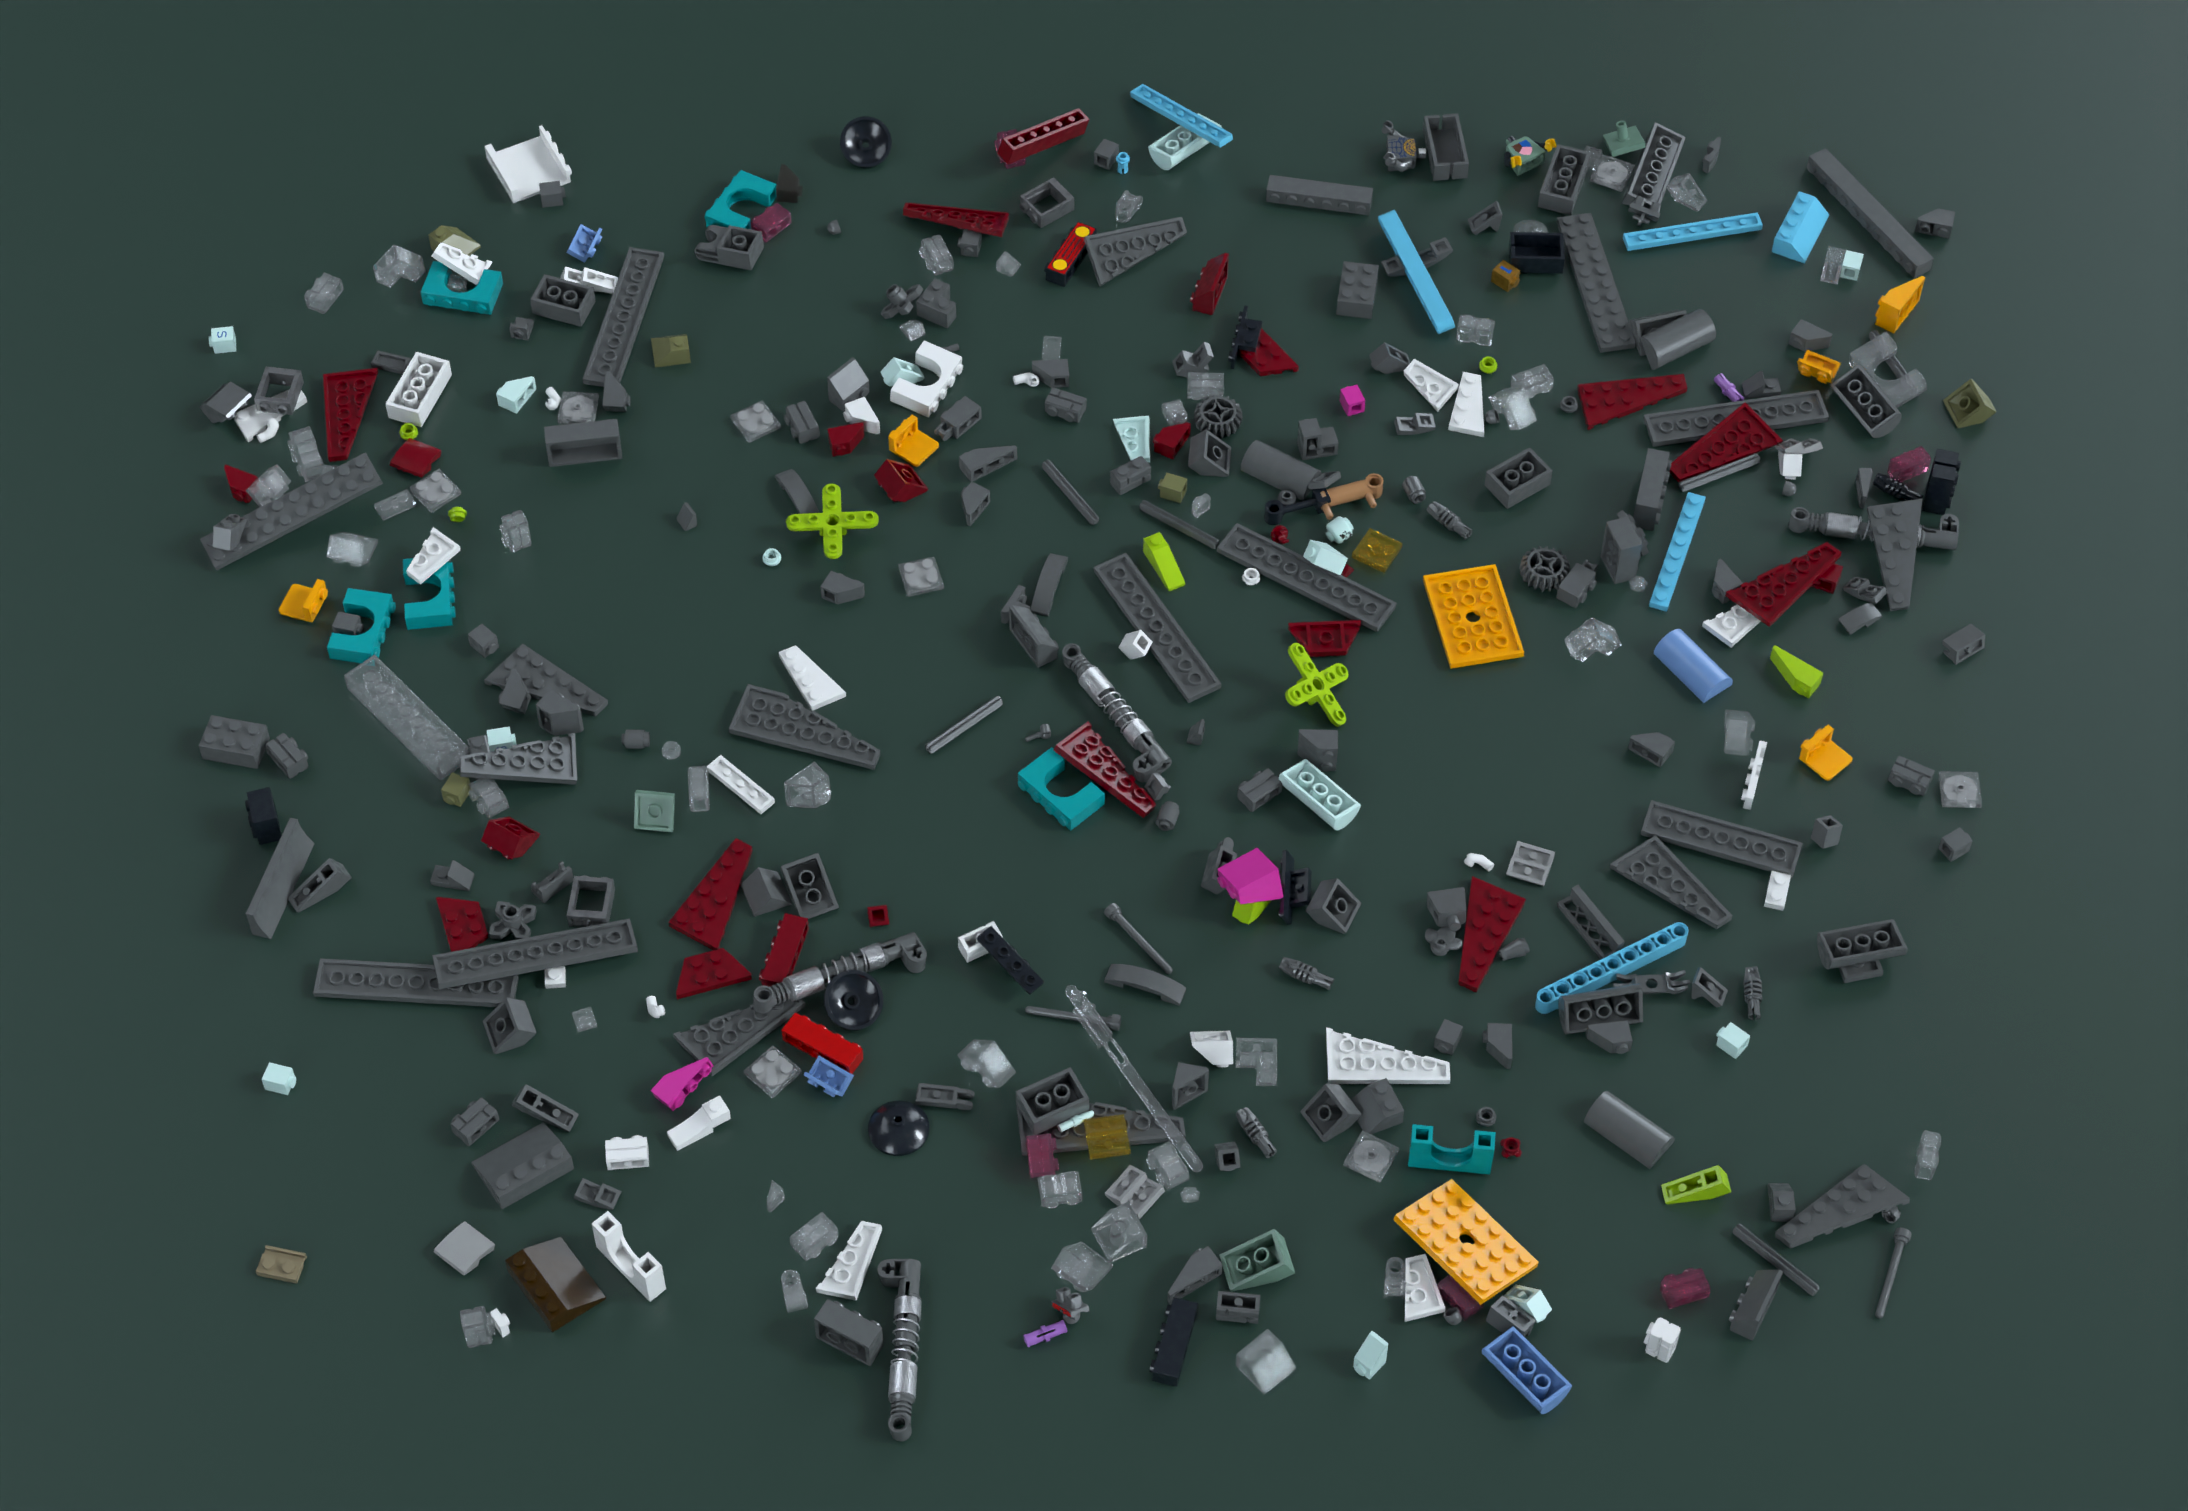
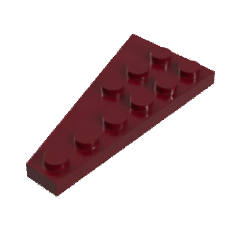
M907 202L903 207V215L910 218H919L954 226L958 229H967L1002 237L1009 220V213Z
M377 368L323 374L329 462L348 459L378 375Z
M1684 374L1578 384L1577 390L1587 429L1590 430L1595 425L1600 423L1603 425L1615 417L1621 418L1642 410L1646 405L1651 404L1652 406L1657 404L1659 400L1670 399L1686 393L1687 384Z
M1745 402L1671 463V468L1668 472L1680 482L1781 444L1783 440Z
M1826 542L1799 558L1791 559V562L1785 565L1781 564L1757 576V579L1749 583L1741 584L1735 590L1727 591L1725 596L1770 627L1841 557L1842 552Z
M1089 721L1055 746L1054 751L1141 817L1144 818L1155 809L1156 803L1143 788L1138 787L1135 783L1136 779L1132 774L1129 775L1125 771L1126 767L1109 746H1105L1102 743V737L1098 733L1093 732Z
M735 838L671 918L669 927L712 950L719 949L737 898L738 889L741 886L744 872L747 869L753 851L752 846Z
M1472 876L1458 985L1477 992L1520 914L1526 899Z

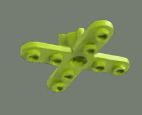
M827 484L822 490L823 513L792 514L786 519V526L791 531L819 530L820 536H823L824 555L829 559H837L842 555V535L847 534V529L874 528L879 522V517L873 511L841 512V489L836 484Z
M1299 643L1291 644L1288 647V654L1302 675V678L1296 682V685L1285 692L1287 702L1292 706H1299L1304 702H1308L1312 706L1319 702L1330 722L1335 726H1342L1346 722V716L1330 688L1348 678L1347 668L1341 663H1336L1318 672L1304 647Z

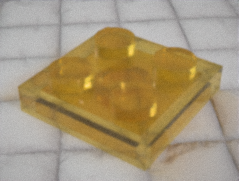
M1370 528L1353 551L1352 558L1385 573L1402 549L1403 543Z

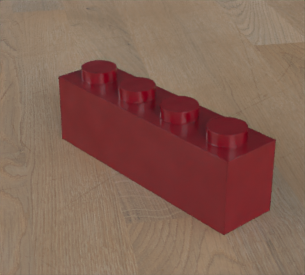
M785 913L783 920H779L777 936H774L771 942L772 950L770 953H767L765 958V969H761L759 974V980L762 985L771 987L777 983L780 984L783 978L793 974L809 930L808 918Z

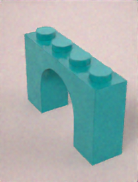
M740 170L732 178L728 187L724 188L723 193L715 200L710 210L706 211L704 217L706 219V227L716 225L728 228L730 225L751 229L750 218L735 213L729 208L741 200H750L770 207L778 196L777 184Z
M438 261L432 262L421 290L423 304L480 314H492L503 285L500 271L484 269L480 281L474 289L458 293L448 289L452 278L451 269Z
M414 558L403 559V575L406 585L419 584L409 577L406 572ZM446 562L422 583L434 584L441 589L435 598L425 602L404 604L407 630L453 625L452 618H456L455 606H452V603H455L454 591L451 592V588H454V578L450 574L454 573L453 562Z
M348 588L343 600L345 613L370 618L374 621V624L367 632L360 635L332 633L327 646L329 658L374 665L376 658H379L380 645L385 641V631L390 626L391 613L395 612L396 604L393 602L392 594Z
M1051 747L1018 772V786L1021 790L1027 791L1036 803H1040L1045 808L1048 814L1055 816L1062 826H1066L1071 831L1105 805V793L1092 782L1078 793L1069 797H1059L1050 793L1046 785L1065 770V759Z
M1413 1124L1408 1167L1490 1175L1496 1132L1475 1130L1471 1145L1459 1149H1450L1439 1146L1432 1140L1433 1126Z

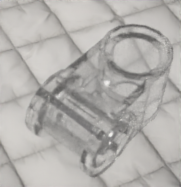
M1125 190L1121 198L1116 202L1115 219L1120 223L1130 221L1135 212L1141 207L1143 197L1140 195L1135 196L1130 194L1128 190Z
M1180 399L1162 403L1163 415L1170 426L1186 423L1188 415Z
M1392 1257L1386 1263L1383 1298L1393 1296L1405 1299V1263L1399 1257ZM1397 1268L1399 1269V1271L1393 1272L1390 1269Z
M794 1270L785 1271L781 1276V1283L787 1312L791 1313L807 1309L808 1302L799 1274Z

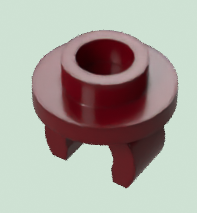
M1278 525L1273 528L1271 532L1272 541L1278 544L1289 542L1286 527Z

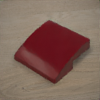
M409 438L396 452L390 461V466L422 478L431 470V464L441 456V450Z

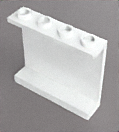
M542 125L539 126V137L497 152L491 144L485 146L486 157L513 203L540 194L539 183L560 181L562 186L571 182L570 175L572 171L570 166L565 164L562 153H558L556 143H552L549 131H545Z

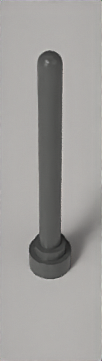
M1116 903L1110 904L1104 911L1108 919L1117 921L1165 973L1171 974L1173 971L1172 967L1122 916L1121 908Z
M1027 1006L1025 1008L1027 1014L1102 1024L1115 1031H1119L1121 1025V1015L1117 1014L1103 1017Z
M1896 1228L1893 1238L1896 1244L1875 1313L1878 1319L1884 1316L1903 1247L1911 1239L1912 1233L1905 1228Z

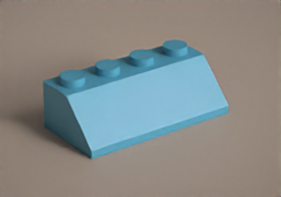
M1798 192L1774 238L1773 253L1805 264L1829 217L1828 212L1816 197Z

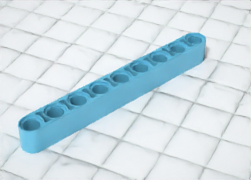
M1392 210L1378 216L1380 226L1396 256H1398L1404 266L1405 273L1437 334L1455 328L1451 314L1396 211Z
M1681 922L1674 923L1540 989L1536 996V1010L1541 1014L1550 1013L1558 1009L1560 996L1594 991L1617 980L1616 974L1627 975L1683 947L1687 940L1688 927Z

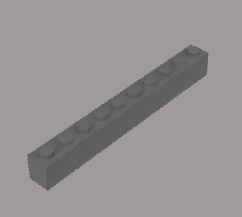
M1826 148L1809 156L1808 171L1894 257L1895 261L1901 264L1907 273L1916 278L1931 270L1934 258Z

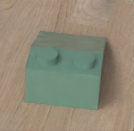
M1275 1229L1219 1255L1231 1292L1278 1282L1295 1274L1285 1238Z

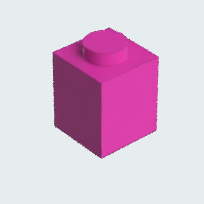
M1358 385L1340 389L1339 401L1347 416L1364 412L1365 398Z

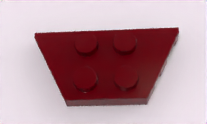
M1262 328L1256 352L1238 351V354L1259 376L1282 374L1284 370H1293V372L1299 370V366Z
M1361 620L1288 623V630L1296 641L1304 647L1309 657L1345 656L1360 629Z
M436 897L451 952L475 948L478 944L483 943L489 938L479 902Z
M724 948L684 958L676 996L677 999L752 980V976Z

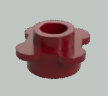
M1513 1137L1502 1139L1500 1142L1503 1148L1502 1156L1505 1158L1509 1156L1520 1157L1522 1154L1520 1140Z

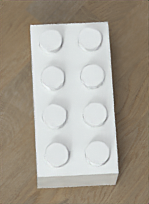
M416 352L386 402L388 418L422 427L452 376L449 361Z

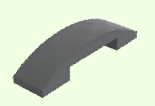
M1444 237L1431 242L1430 248L1422 250L1418 254L1424 266L1428 268L1446 258L1453 252V249L1447 238ZM1398 256L1381 262L1388 276L1406 275L1404 266Z
M793 469L775 475L781 488L786 490L798 510V514L820 513L806 485Z
M1049 554L1036 586L1030 609L1032 613L1049 616L1053 605V597L1061 574L1064 573L1068 557Z
M1111 964L1104 980L1105 983L1121 988L1124 985H1128L1160 995L1162 1001L1180 1006L1186 992V987L1160 973L1132 965Z

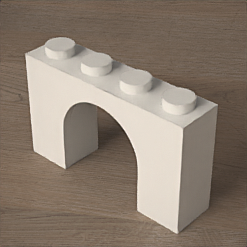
M923 341L916 351L915 364L938 375L939 380L929 386H919L898 378L891 389L890 401L929 418L931 413L937 410L939 401L945 398L947 389L953 386L957 374H961L963 365L961 356Z
M609 1211L592 1223L596 1247L649 1302L666 1290L662 1265L649 1252L640 1259L635 1255L624 1238L621 1224Z

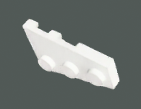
M440 243L431 256L475 285H478L484 269H489L492 261H481L476 255H465L460 249L444 243Z
M434 527L430 531L429 538L425 539L422 544L421 551L415 555L406 570L407 575L420 585L461 551L458 544Z
M1759 741L1755 759L1751 758L1749 769L1752 770V773H1747L1745 785L1749 786L1748 789H1743L1741 800L1745 801L1744 809L1751 810L1767 742Z

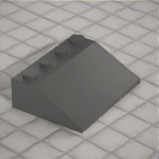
M544 1122L471 1162L501 1209L506 1208L574 1169L571 1155Z

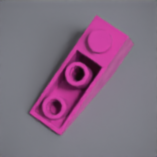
M706 1057L666 1074L652 1088L651 1092L655 1098L671 1111H674L683 1104L689 1093L695 1091L702 1078L710 1074L713 1064Z

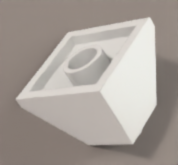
M1230 1031L1190 1032L1192 1046L1212 1065L1228 1067L1229 1064H1233V1040Z

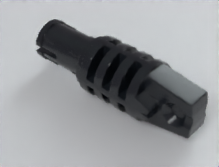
M1878 473L1873 481V485L1899 500L1923 499L1924 496L1909 489L1907 484L1887 475Z

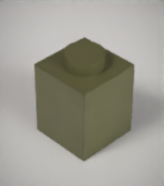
M1166 473L1164 479L1161 478L1158 484L1160 497L1181 504L1187 491V478Z
M452 772L441 789L443 801L449 805L461 807L472 790L470 779L460 777V775Z

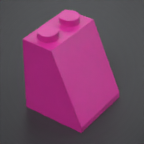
M1258 848L1217 869L1219 885L1225 888L1232 899L1235 898L1240 904L1283 898L1279 870Z

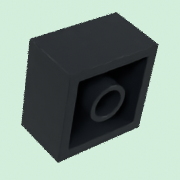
M270 787L246 792L248 800H245V806L249 815L248 820L253 838H258L259 845L279 841L282 833Z

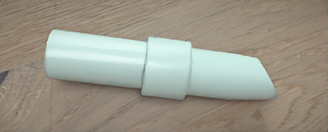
M1087 1111L1071 1117L1069 1120L1057 1125L1058 1130L1063 1132L1071 1127L1080 1125L1082 1122L1093 1117L1094 1111Z

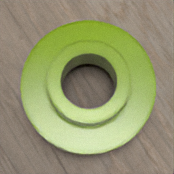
M1484 357L1480 361L1479 368L1484 373H1493L1497 370V362L1493 357Z
M406 423L401 426L399 433L404 440L414 439L418 435V429L412 423Z
M453 507L448 511V516L453 522H462L467 516V511L462 507Z

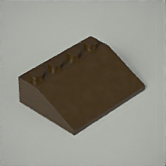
M561 1237L524 1248L505 1260L508 1273L552 1333L606 1299L605 1295Z

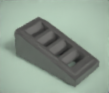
M1859 468L1857 471L1855 482L1860 508H1864L1873 473L1872 468Z

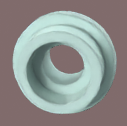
M774 548L767 549L763 554V562L768 566L778 565L781 561V554Z

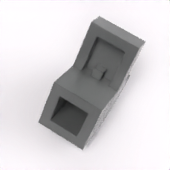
M1203 342L1194 353L1182 350L1172 363L1176 375L1191 378L1208 372V363L1214 356L1210 344Z

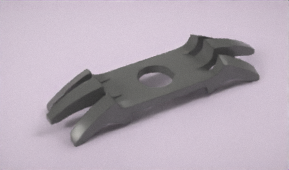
M1685 970L1676 973L1665 972L1658 975L1636 976V974L1627 976L1616 974V979L1626 984L1614 983L1613 987L1639 983L1642 986V994L1671 993L1673 995L1688 990V984L1691 982L1690 980L1673 981L1686 975ZM1654 980L1657 983V987L1653 989L1648 988L1646 982Z

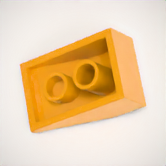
M1920 276L1890 289L1885 296L1882 295L1878 302L1880 307L1875 314V317H1877L1875 325L1894 334L1919 302L1925 277Z

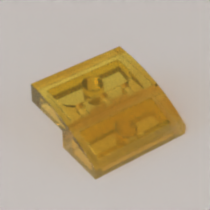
M1124 1114L1083 1119L1090 1160L1131 1154Z

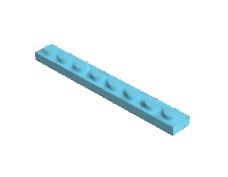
M1144 84L1130 91L1131 98L1220 148L1233 140L1232 133Z
M1757 212L1624 233L1623 240L1627 251L1758 231L1762 230L1763 224Z
M1688 492L1649 607L1667 612L1705 503V496Z

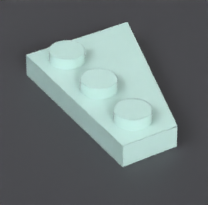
M1149 415L1113 419L1130 461L1142 456L1147 462H1150Z

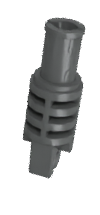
M1436 501L1428 505L1427 512L1449 531L1457 532L1465 540L1471 536L1473 530L1463 524L1460 517L1452 513L1451 510H1448L1447 507L1442 506Z
M1283 957L1279 966L1281 971L1309 985L1314 983L1330 990L1334 982V978L1321 974L1317 968L1298 960Z
M1757 966L1745 968L1744 1000L1748 1004V1019L1754 1020V1014L1756 1015V1020L1761 1018L1762 981L1760 980Z
M1248 1107L1238 1110L1236 1117L1252 1143L1259 1146L1266 1158L1274 1156L1277 1153V1149L1268 1139V1132Z

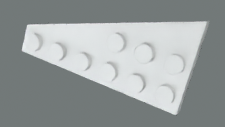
M1326 1027L1328 1084H1371L1387 1078L1390 1084H1450V1064L1447 1061L1429 1056L1421 1057L1412 1054L1413 1052L1405 1050V1052L1394 1049V1046L1366 1038L1358 1039L1351 1037V1034L1345 1032L1343 1034L1337 1033L1333 1029Z

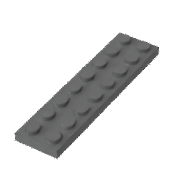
M1653 800L1650 802L1640 834L1650 838L1656 835L1660 841L1766 871L1791 875V878H1793L1803 844L1802 842Z

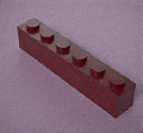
M1080 108L1003 138L997 153L1007 164H1011L1084 134L1090 119Z

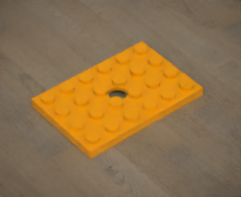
M1496 564L1423 576V583L1450 669L1524 657V650ZM1474 612L1475 615L1480 616V619L1476 622H1471L1466 619L1468 613Z
M1453 1179L1400 1211L1393 1219L1480 1305L1537 1268L1539 1264L1523 1246ZM1466 1234L1471 1236L1474 1244H1463L1459 1239L1460 1235Z

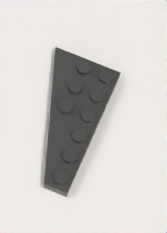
M524 644L519 646L484 679L486 685H497L504 690L506 676L514 668L521 675L531 698L541 700L549 690H552L555 693L562 694L568 701L577 703L582 713L595 717L608 705L607 699Z
M802 999L781 1002L773 1006L768 1013L757 1012L752 1004L747 1009L741 1011L738 1009L711 1019L709 1023L704 1025L692 1026L688 1031L676 1032L673 1036L696 1061L706 1057L709 1058L713 1064L710 1075L714 1076L791 1018L794 1013L803 1009L805 1002Z

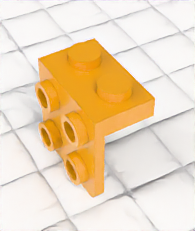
M1810 350L1806 351L1803 359L1799 358L1797 361L1798 370L1802 375L1816 377L1819 382L1827 384V382L1832 384L1841 365L1838 361Z
M914 415L904 419L901 425L896 430L891 431L888 436L889 450L915 467L920 466L939 448L937 441L918 430V418Z
M317 579L313 588L292 584L279 608V613L313 623L328 595L325 581Z
M1829 724L1823 729H1818L1811 739H1806L1801 744L1799 756L1802 762L1826 781L1831 780L1841 772L1853 759L1831 740L1834 729Z

